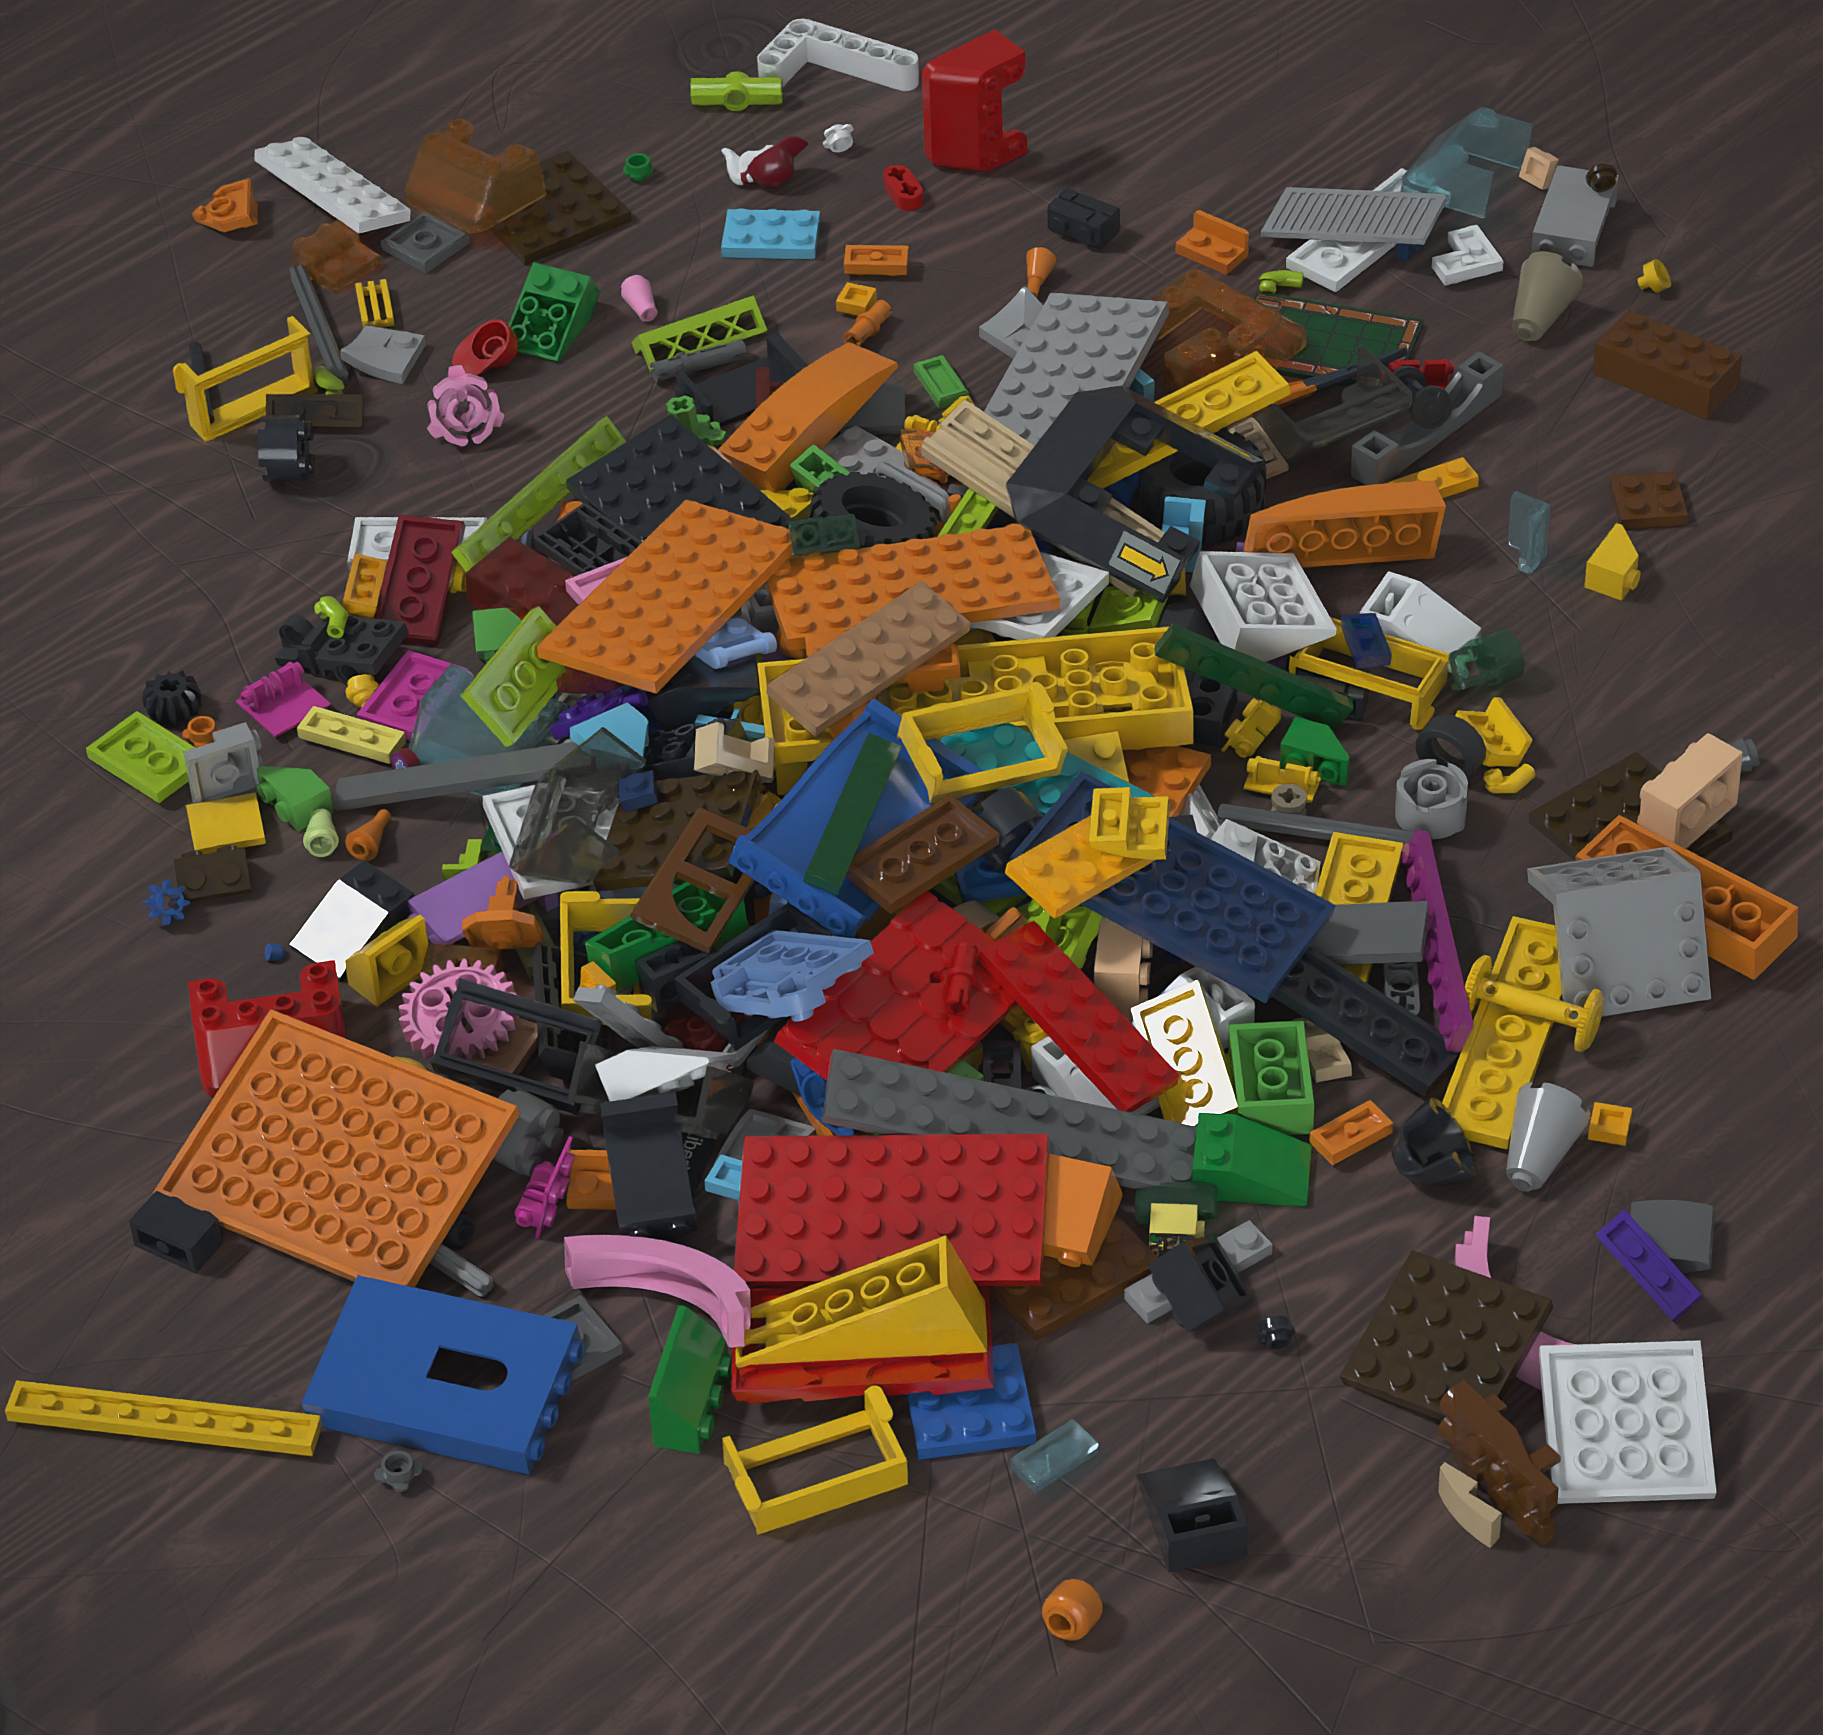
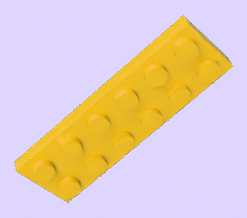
M1333 832L1315 894L1335 905L1390 902L1401 863L1404 843ZM1373 963L1339 964V966L1368 983Z

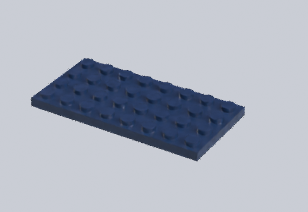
M1081 771L1014 851L1010 861L1089 817L1092 812L1093 789L1113 787ZM1170 817L1166 860L1153 861L1081 903L1084 907L1264 1003L1268 1002L1333 916L1336 907L1335 904Z

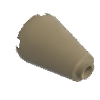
M1547 251L1534 252L1530 254L1529 258L1521 266L1512 329L1522 340L1535 341L1540 339L1581 291L1583 275L1575 264L1572 263L1569 266L1562 262L1563 256Z

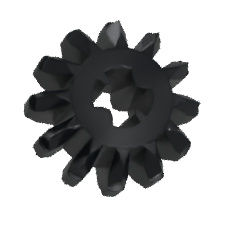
M170 670L166 675L155 674V680L146 681V688L142 696L143 706L146 708L150 719L158 720L161 726L168 722H172L174 726L179 721L189 722L190 716L198 715V709L202 700L201 690L198 688L194 676H186L184 671L172 674Z

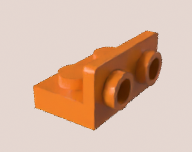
M1197 210L1193 215V228L1175 243V253L1228 275L1248 257L1249 232L1227 221Z
M570 1150V1153L575 1154V1159L570 1171V1183L568 1184V1209L616 1210L607 1150Z

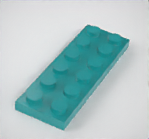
M1009 722L944 736L940 740L941 743L984 771L1045 758L1033 735ZM1068 752L1061 775L1007 786L1014 787L1016 791H1018V788L1021 789L1044 816L1081 771L1113 788L1130 787L1132 798L1154 797V795ZM998 788V789L990 790V791H988V792L994 794L995 792H997V791H999V790H1001V789H1003V788Z

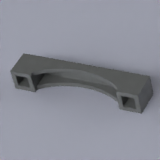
M1479 351L1458 366V372L1445 389L1451 396L1452 411L1446 422L1439 427L1425 429L1412 420L1403 427L1387 434H1380L1374 430L1352 446L1351 477L1365 485L1389 482L1502 396L1504 364Z

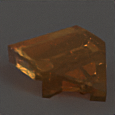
M900 429V444L907 469L919 476L938 475L940 483L945 484L950 474L933 464L920 453L923 440L927 436L930 438L934 432Z

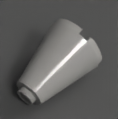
M1533 1082L1526 1083L1520 1087L1516 1096L1506 1176L1511 1184L1521 1191L1528 1192L1542 1187L1587 1127L1591 1112L1589 1108L1585 1112L1580 1107L1583 1100L1567 1089L1551 1083L1543 1082L1541 1088H1530Z

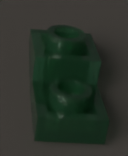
M855 514L826 518L821 516L788 521L793 556L839 552L843 549L860 548Z
M1196 1182L1160 1183L1159 1186L1136 1188L1134 1216L1139 1225H1145L1150 1223L1151 1203L1197 1205V1221L1217 1219L1218 1188L1213 1184Z

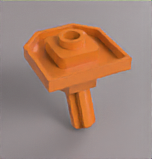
M503 876L502 880L497 882L495 896L489 897L487 911L475 912L462 920V931L473 951L534 948L537 941L545 943V936L535 916L518 911L516 902L518 884L510 876Z

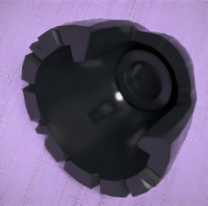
M1436 1098L1426 1100L1405 1121L1393 1140L1391 1150L1393 1162L1399 1172L1412 1182L1421 1185L1444 1186L1470 1180L1478 1174L1477 1162L1473 1157L1474 1153L1471 1151V1145L1468 1139L1463 1137L1464 1131L1457 1120L1451 1118V1112Z

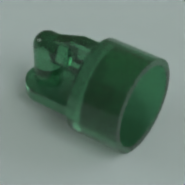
M1506 628L1470 639L1458 650L1452 651L1448 656L1455 681L1450 684L1452 691L1469 688L1483 682L1494 687L1520 678L1524 673V658L1520 645L1513 633ZM1475 660L1480 674L1470 677L1466 663Z

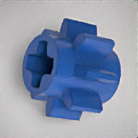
M165 880L161 884L162 890L156 885L148 887L152 895L149 899L142 901V904L149 907L148 919L161 917V924L169 925L171 915L176 920L184 918L181 910L183 906L190 904V901L184 900L182 895L185 889L184 886L171 888V881ZM168 896L170 898V901L167 904L169 907L168 909H164L162 907V905L165 902L163 897Z

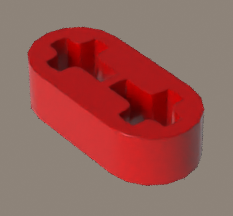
M891 165L884 170V189L899 209L912 211L923 205L922 186L910 169L903 165Z

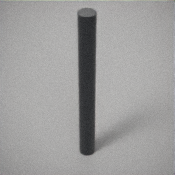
M197 341L191 342L189 344L192 368L193 372L199 376L206 373L202 345ZM208 388L204 391L210 424H212L215 418Z

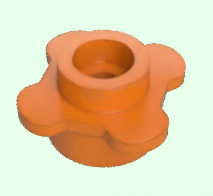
M199 716L193 718L188 723V729L182 732V737L184 740L194 743L195 748L213 743L212 733L222 730V728H216L215 721L212 718Z

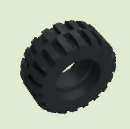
M1222 428L1213 433L1265 460L1255 444L1250 440L1245 441L1246 438L1236 431L1230 433L1227 428ZM1177 451L1139 470L1140 509L1146 521L1162 531L1166 497L1206 500L1202 543H1205V545H1215L1216 541H1223V543L1232 541L1234 536L1238 535L1240 537L1247 533L1251 514L1265 510L1266 465L1249 488L1245 486L1232 503L1204 488V486H1194L1195 484H1204L1212 468Z
M850 472L848 475L841 473L833 478H828L815 489L803 532V541L809 554H827L839 552L843 549H860L873 547L877 544L901 543L910 539L934 538L937 518L929 501L925 502V498L920 492H914L911 486L904 482L900 484L894 478L888 476L886 478L879 477L876 473L868 472L867 475L860 474V472Z

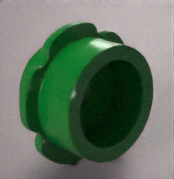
M636 153L626 158V166L623 167V172L627 176L630 175L632 180L642 181L653 173L652 163L647 155Z

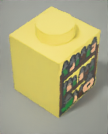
M1151 1203L1149 1248L1158 1257H1161L1183 1241L1204 1237L1205 1221H1197V1205Z

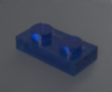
M1376 613L1342 615L1341 629L1356 668H1374L1391 665L1392 653Z

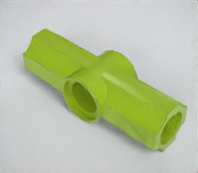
M735 71L729 73L725 78H691L692 105H725L731 111H742L748 105L782 104L783 102L782 77L749 78L747 74Z

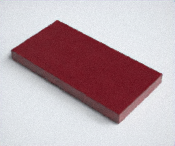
M398 515L374 619L405 622L409 633L403 639L404 642L438 645L458 562L451 552L462 543L466 528L464 521Z

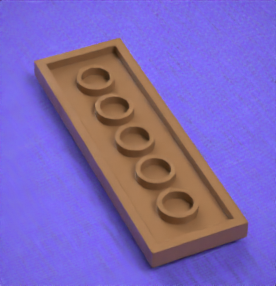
M921 581L767 684L766 694L813 736H817L968 633L971 622Z

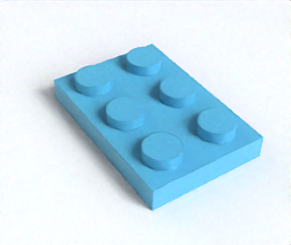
M728 209L721 245L722 257L815 259L821 222L820 211Z

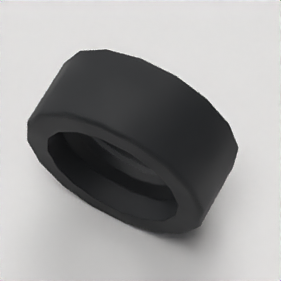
M1439 715L1433 718L1416 739L1415 751L1419 760L1434 759L1437 760V765L1448 767V763H1451L1464 772L1467 780L1470 779L1486 758V746L1481 735L1467 721L1454 715ZM1437 738L1449 741L1457 747L1464 760L1457 759L1447 753L1439 744Z

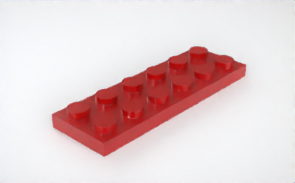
M1035 921L980 950L977 957L980 964L1117 1110L1133 1112L1178 1084L1181 1078L1178 1072Z

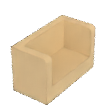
M718 722L696 729L695 771L713 776H722L724 773L728 775L734 771H742L747 774L758 770L762 779L761 782L773 779V738L765 737L749 742L724 735V724Z

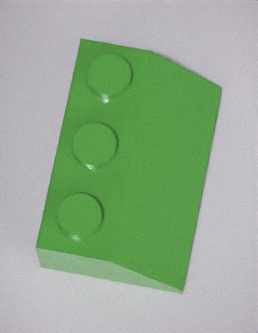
M1284 1021L1229 1024L1238 1113L1251 1121L1286 1135L1310 1134L1314 1126V1098L1304 1022Z

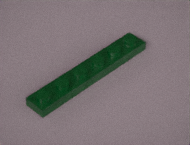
M1173 623L1154 646L1155 656L1310 721L1328 725L1334 731L1354 709L1353 699Z

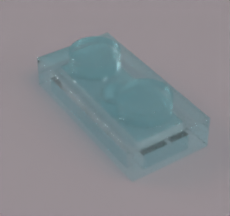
M1072 1419L1010 1458V1469L1034 1493H1037L1098 1454V1443Z

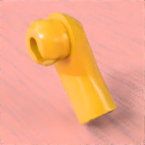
M1523 764L1510 776H1502L1500 769H1490L1485 772L1483 779L1486 782V789L1493 794L1517 793L1536 777V773L1532 766Z

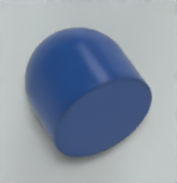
M273 943L266 945L264 952L266 961L277 962L284 958L285 949L283 946Z

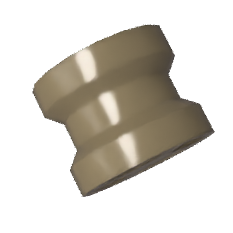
M1282 784L1273 790L1271 795L1273 807L1271 811L1306 816L1307 794L1302 787L1296 784Z

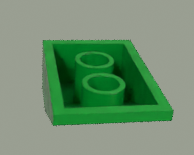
M1198 1112L1192 1174V1188L1196 1189V1195L1193 1199L1307 1207L1312 1145L1239 1115Z

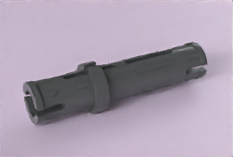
M739 339L693 353L685 354V352H680L676 354V357L651 362L650 367L654 369L650 370L655 382L676 377V372L682 370L689 377L691 373L747 359V350L743 340Z

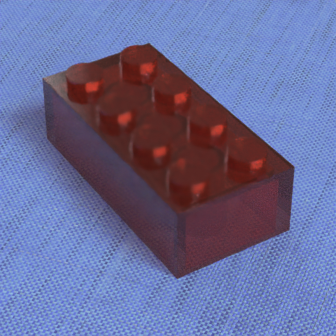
M508 537L465 573L467 602L480 610L508 608L523 620L530 610L539 606L551 621L558 626L578 606V603L566 591L565 580L576 575L511 537Z

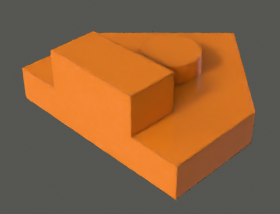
M250 179L221 186L213 193L214 199L205 207L200 205L192 213L197 223L222 232L258 224V204L254 198V186Z
M950 644L893 684L908 683L909 694L944 690L943 679L961 677L958 646Z

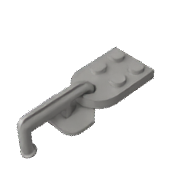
M855 425L847 429L844 433L829 441L822 449L824 453L849 472H860V474L866 475L868 472L876 473L879 477L886 478L888 476L894 478L900 484L904 482L911 486L914 492L918 491L924 496L925 502L929 501L931 506L939 510L942 523L946 524L952 515L948 502L950 496L938 483L907 469L905 457L900 450Z

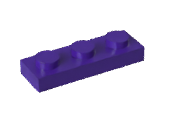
M1625 1209L1595 1234L1674 1323L1704 1298Z

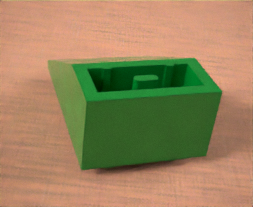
M533 262L508 324L515 331L519 342L517 353L557 363L561 360L589 322L599 298L600 291L590 276Z

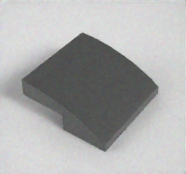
M1647 1200L1631 1203L1630 1216L1682 1273L1711 1269L1715 1209L1712 1205L1681 1200Z

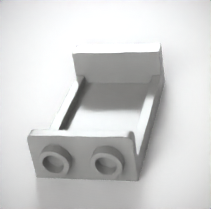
M1557 165L1533 230L1531 254L1542 251L1552 252L1563 256L1562 262L1592 267L1595 262L1596 246L1609 209L1614 207L1617 201L1619 175L1616 177V184L1610 190L1595 192L1592 187L1588 186L1585 179L1586 174L1590 170Z

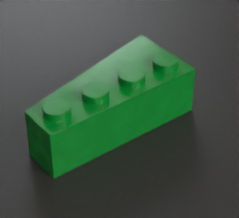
M687 882L672 890L675 904L682 915L694 926L705 932L708 931L726 902L725 899ZM742 900L714 945L716 950L749 929L744 900ZM628 916L586 941L585 945L589 963L594 961L616 982V991L638 983L635 960L679 940L641 924Z

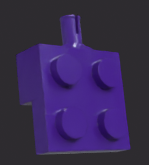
M622 684L606 689L603 695L596 697L595 693H590L579 698L576 701L577 706L566 709L559 714L560 720L550 727L551 733L555 740L570 736V727L624 703L630 704L643 714L649 709L647 706L648 697L639 688L632 686L623 688Z

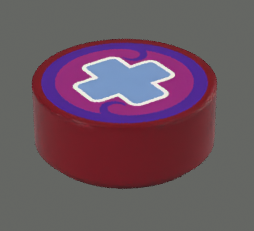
M408 748L401 749L392 754L391 761L394 770L421 766L417 755Z

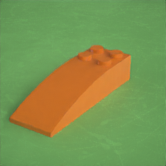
M848 342L825 354L780 386L744 421L718 450L733 463V468L759 490L771 492L785 490L794 480L790 464L813 444L822 450L899 366L893 360Z
M1434 481L1373 484L1308 495L1251 514L1243 552L1294 553L1301 567L1431 559L1435 557L1446 505Z
M1618 815L1575 856L1576 861L1669 846L1700 870L1707 955L1753 980L1797 939V906L1621 815Z

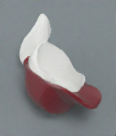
M790 136L774 146L766 145L758 151H746L740 157L728 148H723L721 151L726 157L729 176L735 184L743 185L755 182L764 187H778L793 177L794 158L809 144L801 137Z

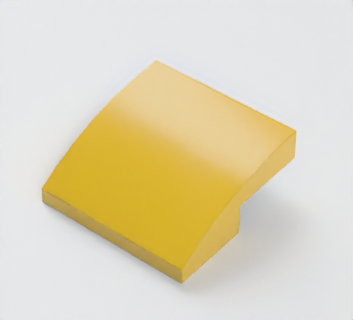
M1130 787L1093 789L1089 835L1090 847L1129 858L1166 860L1170 811L1168 796L1132 798Z
M256 792L186 805L194 850L201 851L202 855L216 853V849L228 845H235L239 849L266 844Z

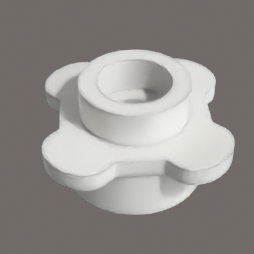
M838 124L828 128L824 132L826 140L823 142L824 147L830 148L833 152H843L849 149L853 144L851 136L853 126L851 124H845L844 126Z

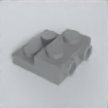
M246 722L213 732V743L183 752L193 804L257 792L256 785L259 784L256 769L264 766L261 756L257 755V750L261 749V742L255 729L250 730Z

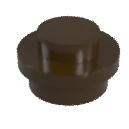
M1601 163L1593 166L1586 174L1585 179L1588 186L1592 187L1595 192H1605L1616 184L1617 171L1613 165Z

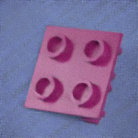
M288 662L284 667L278 669L277 673L274 671L270 672L269 678L263 676L257 682L245 686L243 692L239 694L240 698L236 700L238 706L275 738L298 726L313 706L323 709L331 707L329 701L300 677V675L304 674V670L299 662L294 664Z
M568 1137L556 1166L548 1161H543L535 1166L526 1190L523 1192L520 1203L514 1214L518 1225L537 1228L535 1239L539 1240L544 1226L551 1228L558 1210V1206L554 1204L557 1203L558 1198L564 1199L571 1178L566 1176L569 1175L575 1159V1154L570 1153L573 1137Z

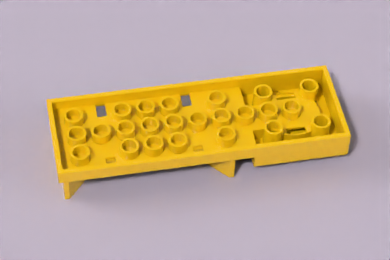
M1169 627L956 645L958 646L960 666H968L969 677L943 679L944 690L909 694L908 683L892 684L877 694V701L902 717V714L905 712L1025 687L1033 682H1038L1043 685L1054 705V710L1050 713V716L1063 740L1118 731L1122 750H1143L1145 748L1177 747L1193 744V707L1184 667L1155 656L1154 646ZM805 659L757 663L765 737L774 739L773 765L775 764L776 768L775 776L778 795H785L808 770L807 761H815L833 742L829 728L817 736H813L766 694L767 684ZM1024 719L1009 722L1031 733Z

